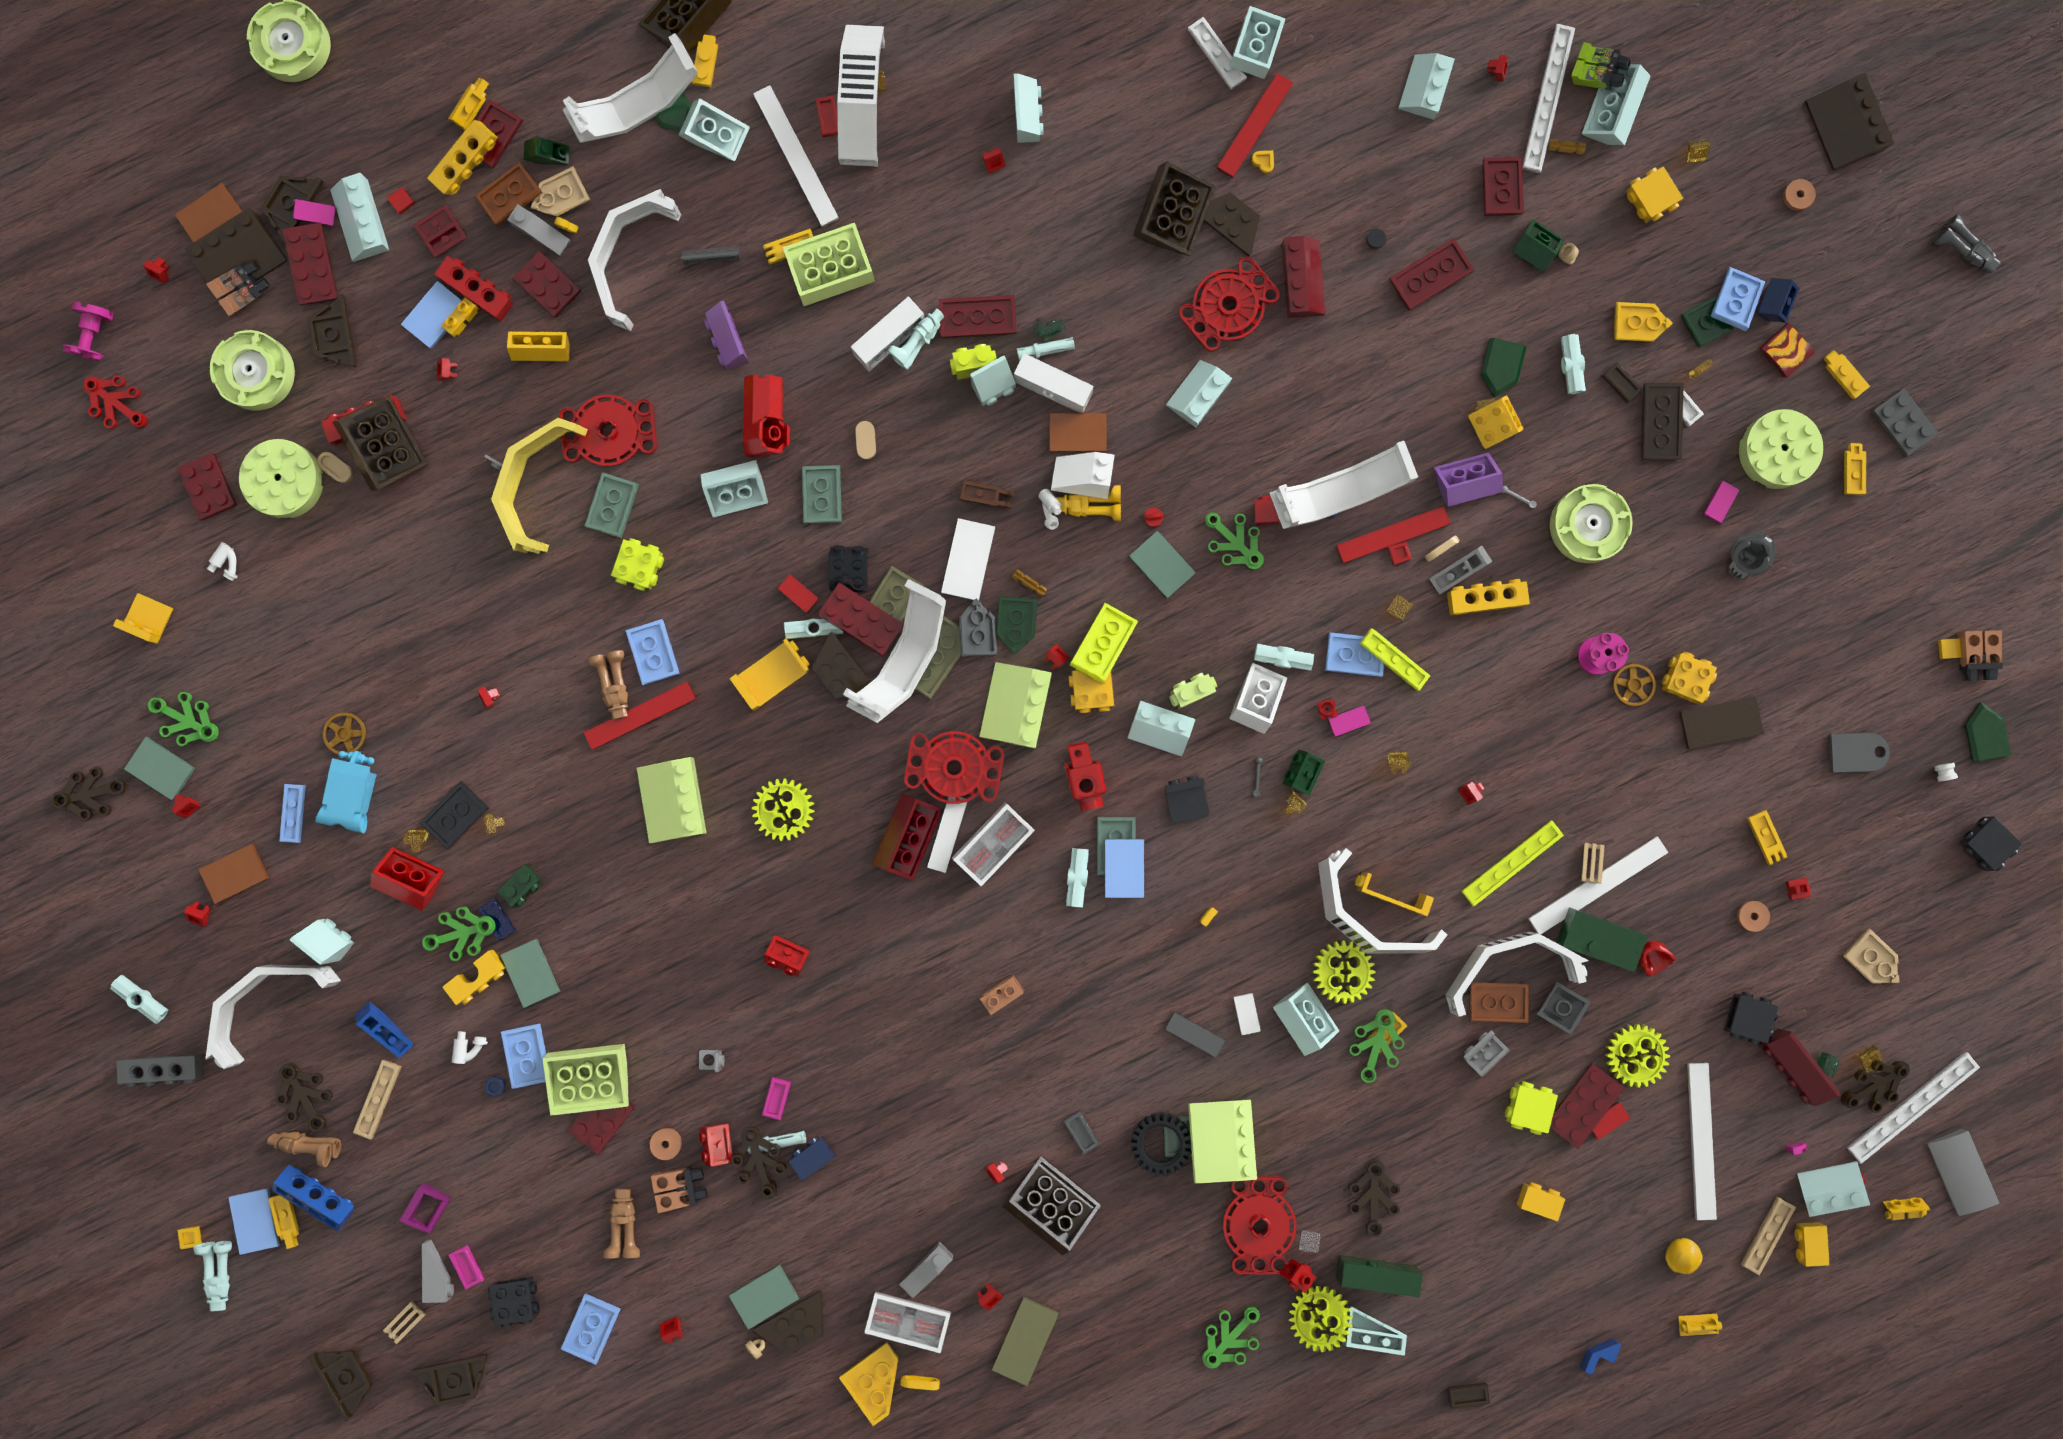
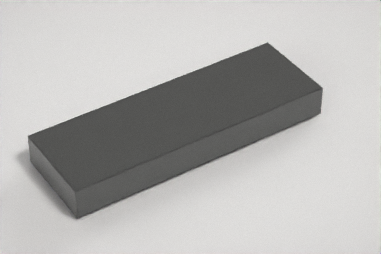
M1175 1012L1165 1027V1030L1214 1057H1217L1225 1042L1224 1039Z

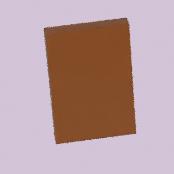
M518 162L476 194L475 197L498 227L509 218L517 204L524 207L543 192L523 164Z
M221 183L176 213L175 216L192 241L195 242L243 211L226 186Z
M1050 413L1049 452H1107V413Z
M254 844L241 848L198 869L214 904H218L269 879Z
M1471 982L1469 986V1021L1528 1023L1529 984Z

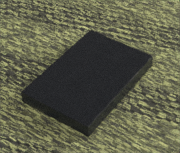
M460 781L420 823L446 849H450L489 807L463 781Z

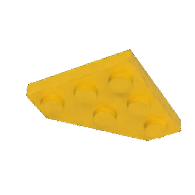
M888 1342L884 1343L839 1377L872 1426L883 1420L890 1413L899 1357Z

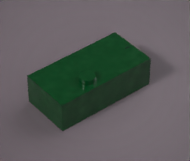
M1569 907L1556 943L1567 949L1635 972L1648 936Z
M1338 1255L1336 1279L1341 1287L1420 1298L1423 1274L1415 1265Z

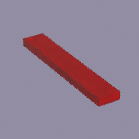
M1279 73L1276 74L1217 166L1218 170L1233 179L1292 87L1293 82Z
M1443 506L1341 543L1336 548L1342 563H1346L1450 525V521Z
M685 682L628 710L627 717L615 720L610 719L584 732V735L591 749L594 750L696 700V697L689 683Z

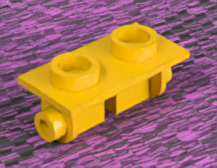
M465 297L441 327L453 337L459 336L467 326L463 323L465 319L470 322L478 314L479 308Z
M1914 1197L1911 1199L1883 1201V1204L1888 1209V1211H1885V1217L1891 1221L1905 1219V1213H1907L1908 1219L1923 1218L1924 1215H1927V1211L1930 1210L1922 1198Z
M1717 1313L1678 1316L1680 1336L1719 1334V1330H1722V1323L1718 1322Z

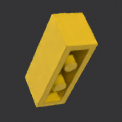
M508 332L507 350L511 361H569L570 343L567 332Z

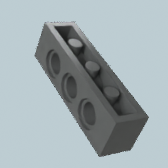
M202 1054L124 1058L116 1061L117 1084H125V1087L138 1086V1083L144 1082L145 1086L157 1085L158 1081H164V1084L177 1083L176 1080H183V1083H194L197 1078L203 1077ZM178 1065H180L182 1068L181 1074L177 1071ZM159 1066L163 1070L162 1075L158 1073ZM139 1067L143 1070L142 1076L138 1073Z

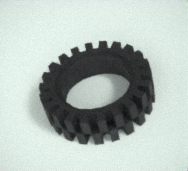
M1152 1113L1150 1116L1144 1117L1135 1127L1132 1135L1131 1147L1135 1161L1140 1164L1142 1169L1145 1168L1148 1173L1151 1174L1153 1172L1158 1176L1159 1174L1166 1176L1168 1173L1173 1174L1176 1170H1180L1187 1163L1191 1154V1136L1186 1124L1181 1122L1180 1118L1174 1117L1170 1113ZM1164 1126L1177 1134L1180 1147L1177 1154L1170 1160L1157 1161L1146 1153L1143 1140L1147 1132L1152 1128Z

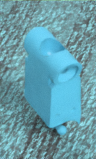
M340 751L338 756L346 758L350 762L332 758L322 801L323 806L319 810L315 821L316 823L328 826L340 824L347 830L364 834L367 828L366 813L368 812L377 774L370 773V767L360 764L367 763L372 765L374 759L372 757H365L359 751L349 753Z

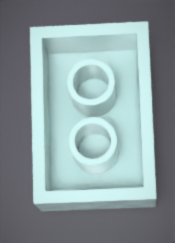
M1250 6L1229 67L1265 79L1273 60L1285 18Z

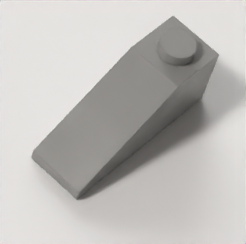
M518 204L507 219L514 228L559 256L562 255L571 241Z
M1480 546L1429 579L1440 595L1491 563L1492 560L1483 546Z
M426 1240L422 1243V1303L447 1302L454 1294V1285L451 1284V1277L432 1240Z
M939 1241L899 1285L914 1298L953 1260V1254Z

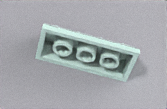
M1630 64L1628 70H1618L1617 73L1624 74L1625 76L1622 87L1612 86L1611 91L1605 90V88L1598 89L1582 132L1583 136L1607 145H1625L1650 79V75L1640 64Z
M361 173L342 178L330 191L352 261L355 262L389 251L368 180Z

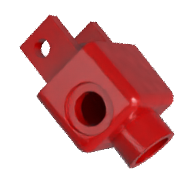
M1086 741L1067 745L1072 766L1064 763L1072 798L1079 800L1081 811L1104 806L1101 795L1106 793V785L1100 761H1092ZM1076 750H1080L1078 755L1074 754ZM1083 779L1091 780V785L1088 789L1079 788V784Z

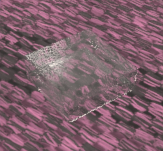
M1301 1229L1298 1249L1318 1253L1321 1233Z

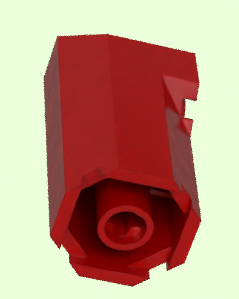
M750 375L744 377L743 447L745 456L760 458L780 454L783 451L782 449L790 444V427L788 424L783 423L784 380L782 377L764 375V377Z

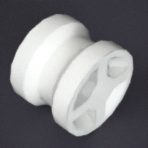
M1954 763L1934 766L1935 771L1938 772V782L1958 778L1954 772Z

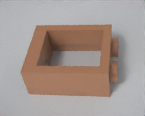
M1012 974L983 993L980 1000L990 1015L1022 995L1024 990Z

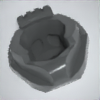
M1760 531L1738 537L1730 550L1732 561L1728 573L1736 579H1743L1748 574L1755 576L1771 568L1776 553L1773 539Z

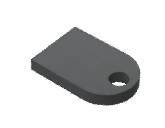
M1874 733L1828 734L1830 773L1877 771L1884 767L1889 759V746L1880 735ZM1876 747L1882 749L1883 754L1881 757L1875 755Z

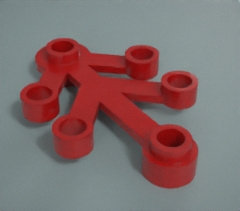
M119 375L108 380H100L95 376H90L83 382V390L90 395L91 407L88 409L90 416L94 418L102 416V409L99 408L100 396L104 399L106 418L103 420V425L106 428L115 429L117 427L114 407L130 418V423L133 426L144 428L148 424V418L145 414L134 412L119 401L120 399L127 398L138 399L141 396V391L138 388L129 387L125 391L108 393L103 388L114 386L122 388L125 386L126 380ZM121 379V383L117 385V380ZM94 382V387L90 389V385ZM136 390V394L132 396V391ZM97 409L98 412L94 415L93 411ZM139 416V421L135 422V418ZM112 420V425L108 426V422Z

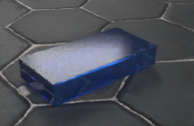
M496 898L478 908L482 916H489L494 920L495 930L493 933L498 941L516 931Z

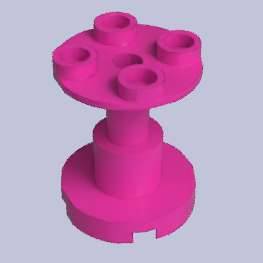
M73 302L71 310L81 314L78 328L82 330L78 347L63 344V352L75 355V353L83 354L82 358L87 360H101L103 358L102 354L90 350L93 335L99 332L101 320L112 321L114 313H110L109 310L95 305L87 304L85 307H82L81 302Z
M1604 633L1581 643L1577 651L1578 663L1585 672L1592 675L1615 671L1625 664L1628 658L1629 647L1619 635Z

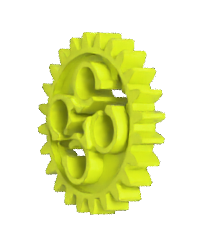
M784 778L781 784L779 779H776V785L768 782L769 788L762 786L764 792H757L760 798L753 799L757 806L752 807V809L757 810V813L753 814L752 817H758L759 819L755 824L762 825L759 831L767 830L765 836L772 833L773 840L778 835L780 841H783L784 836L791 840L792 834L798 838V831L805 833L803 827H810L807 820H813L809 814L815 812V810L810 809V806L814 805V803L808 801L812 795H805L808 790L807 788L800 790L801 783L794 786L795 780H791L788 784L787 779ZM779 787V795L783 796L785 792L789 791L793 796L790 802L780 799L781 804L788 807L786 810L788 817L792 818V811L796 808L801 811V817L797 820H792L799 827L792 826L788 832L787 824H784L781 828H777L774 824L775 819L781 817L784 821L787 820L784 813H779L781 806L778 801L775 802L774 810L769 811L766 808L767 801L774 800V797L769 795L768 792L776 793Z
M1337 941L1333 942V947L1330 944L1326 945L1328 951L1321 949L1320 952L1323 956H1316L1319 963H1313L1317 970L1312 971V973L1318 976L1313 981H1319L1320 983L1316 988H1323L1321 995L1328 993V1000L1335 997V1003H1338L1341 999L1342 1003L1346 1004L1347 998L1350 1003H1354V997L1361 1000L1360 993L1367 995L1365 988L1371 989L1372 986L1369 984V981H1375L1374 978L1370 977V974L1376 973V971L1370 970V967L1375 965L1368 962L1371 956L1365 957L1364 954L1366 952L1363 950L1359 951L1360 947L1357 945L1353 948L1352 941L1347 946L1345 941H1341L1340 946ZM1337 950L1342 953L1350 950L1345 958L1350 959L1354 957L1357 965L1353 968L1349 962H1344V965L1343 962H1338L1337 967L1334 968L1331 966L1330 960L1332 957L1336 959L1342 957ZM1340 970H1347V974H1341ZM1334 976L1338 979V983L1350 982L1351 977H1355L1357 985L1355 987L1351 985L1346 986V989L1351 994L1343 991L1338 995L1342 986L1333 987L1330 981Z
M1635 1024L1634 1029L1631 1025H1627V1031L1624 1028H1620L1621 1034L1614 1032L1613 1034L1616 1039H1609L1612 1046H1606L1610 1053L1605 1054V1056L1611 1059L1606 1064L1612 1065L1609 1071L1616 1072L1615 1078L1621 1077L1620 1082L1623 1084L1627 1082V1085L1631 1087L1635 1083V1086L1640 1088L1641 1082L1644 1086L1648 1087V1081L1655 1084V1077L1662 1078L1659 1073L1660 1071L1667 1072L1663 1065H1669L1665 1058H1669L1670 1055L1665 1054L1669 1047L1663 1046L1666 1040H1659L1661 1037L1660 1033L1654 1034V1028L1648 1030L1646 1025L1640 1028L1639 1024ZM1647 1039V1047L1655 1049V1051L1657 1052V1054L1660 1055V1057L1657 1055L1655 1056L1652 1054H1645L1649 1052V1050L1642 1049V1040ZM1628 1044L1629 1051L1624 1054L1622 1047ZM1637 1052L1644 1054L1639 1055L1638 1059L1632 1058L1633 1056L1637 1055ZM1615 1054L1622 1057H1631L1626 1059V1061L1634 1064V1070L1628 1072V1064L1623 1062L1619 1066L1620 1060ZM1652 1058L1653 1064L1647 1067V1059Z
M1316 1286L1315 1291L1311 1287L1309 1293L1306 1292L1305 1294L1302 1292L1303 1298L1296 1296L1299 1303H1292L1296 1309L1290 1311L1294 1318L1289 1319V1321L1295 1323L1291 1329L1297 1330L1294 1337L1301 1336L1300 1344L1307 1342V1349L1313 1345V1351H1318L1319 1347L1321 1352H1325L1326 1347L1329 1351H1332L1333 1345L1340 1347L1339 1341L1346 1342L1343 1335H1350L1346 1329L1353 1326L1348 1323V1320L1353 1319V1317L1347 1316L1351 1308H1345L1348 1301H1340L1343 1295L1338 1294L1335 1296V1289L1329 1292V1287H1324L1322 1290L1321 1286ZM1313 1296V1304H1320L1321 1300L1324 1299L1327 1303L1326 1309L1315 1308L1316 1311H1310L1311 1319L1307 1321L1304 1314L1307 1310H1312V1307L1307 1306L1304 1302H1311ZM1319 1315H1323L1324 1317L1322 1318V1322L1318 1321L1320 1319ZM1335 1317L1338 1324L1335 1328H1330V1331L1335 1332L1338 1336H1331L1328 1341L1329 1334L1325 1333L1320 1338H1317L1315 1330L1317 1328L1327 1330L1326 1327L1332 1326L1331 1318Z

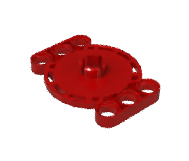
M1243 257L1238 263V270L1222 269L1206 276L1195 291L1193 305L1184 304L1180 308L1179 318L1206 351L1214 352L1219 348L1220 340L1235 341L1251 334L1263 318L1265 304L1273 305L1278 301L1279 290L1251 257ZM1243 262L1251 263L1252 269L1244 271L1241 267ZM1214 277L1208 284H1204L1207 280ZM1254 277H1262L1264 283L1260 286L1255 285L1253 282ZM1202 288L1201 298L1197 299L1198 292ZM1273 291L1276 294V298L1268 300L1265 297V293ZM1222 301H1235V309L1230 311L1224 309ZM1184 309H1191L1193 316L1185 318L1182 314ZM1261 311L1260 317L1258 321H1256L1255 317L1257 315V312ZM1197 323H1201L1204 325L1205 330L1202 333H1198L1195 331L1194 326ZM1252 324L1253 327L1251 328V330L1244 333V330ZM1228 334H1240L1236 337H1228ZM1214 338L1217 341V345L1209 347L1206 344V340Z
M604 394L589 399L577 412L570 407H565L559 413V418L564 420L566 412H573L574 417L569 422L588 429L586 437L575 433L576 435L573 440H567L566 434L561 436L563 456L570 463L578 462L583 456L593 464L612 467L630 460L639 449L646 455L654 454L657 450L654 408L647 399H640L634 406L623 397ZM611 398L610 401L599 402L600 399ZM616 399L625 402L626 405L623 406L622 404L617 403ZM595 402L594 405L590 406L587 410H585V408L589 404ZM647 403L649 405L647 413L640 412L639 407L641 404ZM644 422L651 423V429L648 432H644L641 429V425ZM608 424L613 425L615 429L608 435V438L603 436V427ZM646 441L653 442V448L649 451L643 448V444ZM570 449L577 450V456L574 459H570L567 456ZM594 456L595 458L600 459V462L594 461L589 457ZM614 460H617V462L606 463V461H614Z
M950 731L941 733L928 741L924 734H915L910 743L904 782L911 789H916L922 784L932 797L948 804L965 803L976 798L979 794L985 801L991 802L998 795L1004 752L997 746H993L986 751L978 739L964 732ZM953 734L966 736L965 740L961 738H954ZM949 735L950 738L938 742L937 739ZM917 737L925 739V745L921 748L916 747L914 744ZM970 738L978 743L980 746L978 749L969 742ZM995 749L1001 752V758L997 761L990 758L991 751ZM982 750H983L984 753H985L983 756H981V754H980V752H981ZM913 756L921 757L922 763L920 766L915 767L911 764ZM954 760L959 761L962 765V770L957 775H951L947 770V765ZM991 768L996 769L998 772V776L994 780L987 777V771ZM910 775L918 776L919 782L917 785L911 786L908 783ZM932 787L940 793L939 797L934 795L929 788ZM988 787L993 788L995 791V795L991 799L986 798L983 793ZM978 788L979 791L975 794L973 790ZM969 793L972 795L971 797L965 800H959V797L965 796ZM943 796L955 797V801L944 800Z
M1257 1176L1256 1180H1244L1245 1188L1242 1191L1235 1190L1234 1185L1237 1181H1231V1189L1237 1196L1230 1202L1224 1213L1223 1233L1227 1244L1237 1254L1231 1260L1232 1269L1237 1274H1281L1288 1264L1282 1255L1291 1247L1297 1228L1293 1209L1286 1199L1281 1196L1287 1191L1286 1181L1279 1176ZM1256 1181L1264 1182V1189L1256 1191L1254 1183ZM1282 1181L1284 1184L1283 1189L1275 1191L1273 1189L1274 1182ZM1234 1203H1235L1236 1205H1235V1207L1233 1208V1210H1232V1212H1231V1215L1228 1214L1229 1211H1230V1209H1231V1207H1232V1206L1234 1205ZM1284 1204L1287 1205L1291 1214H1287L1283 1208ZM1261 1218L1266 1222V1228L1261 1232H1256L1252 1226ZM1227 1219L1229 1220V1231H1226ZM1291 1219L1293 1220V1231H1292V1232L1289 1231V1230H1290L1289 1220H1291ZM1229 1236H1232L1233 1241L1236 1243L1235 1247L1230 1243ZM1288 1236H1291L1289 1243L1284 1248L1283 1245L1286 1242ZM1238 1259H1242L1246 1263L1245 1267L1241 1270L1235 1268V1262ZM1258 1259H1262L1265 1262L1264 1268L1260 1270L1254 1267V1263ZM1277 1259L1284 1261L1282 1269L1274 1268V1262Z

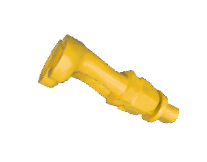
M1120 485L1112 488L1108 494V499L1078 494L1056 497L1061 504V512H1065V515L1068 513L1077 517L1081 515L1084 517L1087 515H1105L1112 517L1114 521H1121V504L1089 506V503L1093 502L1121 503Z

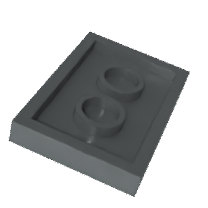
M1905 388L1871 411L1905 457L1939 434Z

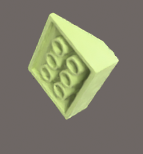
M855 223L783 247L803 306L875 282Z
M995 662L979 737L1036 749L1052 673Z
M688 757L637 768L649 843L706 834L694 758Z
M625 1044L550 1052L543 1057L550 1116L629 1106Z
M1251 1100L1188 1104L1194 1183L1256 1180Z

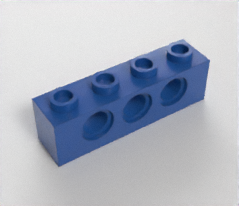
M288 1165L273 1183L272 1191L337 1232L353 1214L354 1205L349 1199L339 1197L333 1189L320 1185L317 1179L309 1178L298 1167ZM300 1184V1185H302L303 1187L300 1188V1189H297V1188L294 1187V1185ZM316 1194L319 1198L312 1199L310 1196ZM334 1205L336 1208L330 1210L326 1206Z

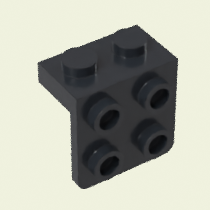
M842 545L830 547L828 570L829 589L831 591H834L838 583H841L853 592L867 591L868 548L863 546L844 547Z
M1198 775L1187 777L1186 782L1180 783L1179 779L1168 781L1169 785L1164 786L1173 823L1207 817L1209 815L1204 791V778L1199 779Z

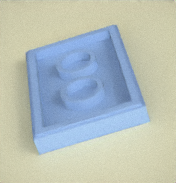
M1730 267L1726 273L1711 317L1747 331L1765 281Z
M437 281L401 325L430 349H433L447 332L441 325L462 300Z
M663 619L625 630L643 686L680 674Z
M1329 633L1325 671L1383 677L1384 664L1359 644L1364 636Z
M1105 839V898H1144V839Z
M541 1024L501 1031L511 1088L546 1082L543 1066V1057L546 1055Z
M269 1188L228 1197L239 1255L280 1245L268 1200L271 1197Z
M585 1293L561 1350L596 1365L621 1309Z

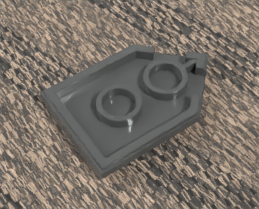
M977 598L959 617L961 656L997 655L995 616L988 612Z

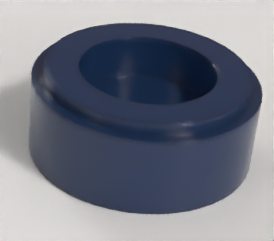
M498 1076L488 1079L485 1083V1091L492 1097L501 1095L506 1088L505 1081Z

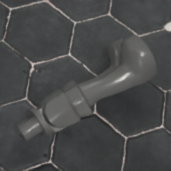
M1959 214L1951 217L1945 224V229L1933 240V243L1937 246L1944 244L1953 246L1970 264L1980 267L1981 270L1985 269L1990 274L2001 263L1995 258L1996 254H1992V250L1984 243L1983 239L1979 240L1964 225L1963 219ZM1954 232L1964 238L1971 246H1967Z

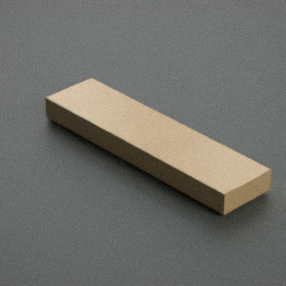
M385 1059L381 1061L354 1128V1134L370 1140L373 1139L402 1066Z
M1776 1197L1740 1265L1760 1276L1796 1209L1795 1206Z

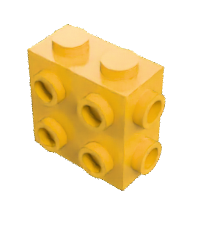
M1664 166L1658 170L1656 167L1651 169L1643 179H1640V177L1629 183L1630 187L1626 190L1628 200L1634 204L1638 216L1645 223L1650 220L1655 222L1664 216L1662 213L1668 210L1670 213L1679 207L1678 203L1683 199Z
M1688 652L1676 654L1669 661L1668 666L1670 669L1668 674H1665L1662 679L1663 687L1661 690L1695 704H1701L1709 697L1710 691L1708 689L1710 684H1713L1716 679L1717 673L1715 672L1717 667L1712 666V662L1708 660L1695 659L1694 655Z
M1077 669L1072 671V676H1069V687H1073L1074 695H1070L1071 706H1075V710H1079L1080 713H1090L1091 709L1099 708V712L1110 711V707H1114L1111 671L1104 684Z

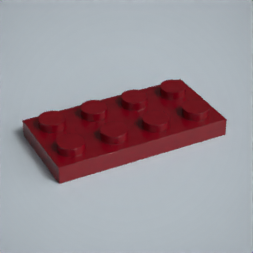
M315 223L282 229L298 305L302 306L336 300L338 295L323 224Z
M1452 239L1391 276L1389 281L1408 311L1469 275L1474 269L1456 240Z
M1015 295L939 299V310L944 315V318L940 321L941 338L1017 334Z
M838 583L818 613V616L882 657L904 625L841 583Z
M1592 1063L1553 1113L1550 1128L1576 1149H1579L1625 1087Z

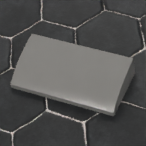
M1959 1129L1926 1143L1957 1216L1974 1213L2000 1204L1969 1131Z

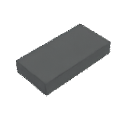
M1080 1110L1063 1120L1083 1155L1100 1145Z

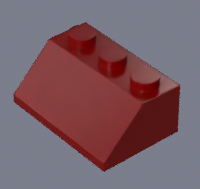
M392 847L372 871L370 887L423 911L432 899L444 871Z

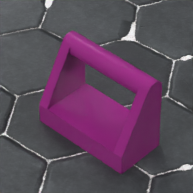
M424 1183L417 1189L399 1221L431 1233L451 1198ZM426 1195H429L441 1201L426 1225L414 1218Z

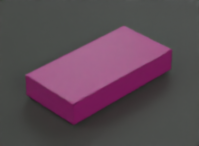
M295 199L293 219L333 226L335 206Z
M1721 481L1703 515L1719 524L1722 523L1739 489Z
M1365 706L1328 719L1334 737L1371 723Z
M772 1077L762 1112L763 1116L781 1120L791 1085L790 1081Z
M468 1245L448 1255L465 1290L485 1280Z

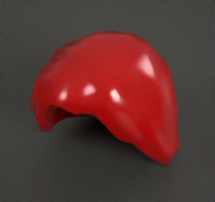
M1655 940L1645 944L1639 959L1644 973L1648 976L1663 971L1675 961V957L1663 943Z

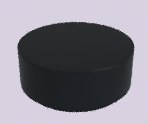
M1381 229L1371 230L1366 239L1368 246L1372 249L1383 247L1386 242L1385 232Z

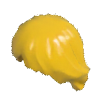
M1688 1238L1675 1239L1667 1248L1665 1260L1673 1272L1691 1274L1700 1266L1702 1253L1698 1245Z

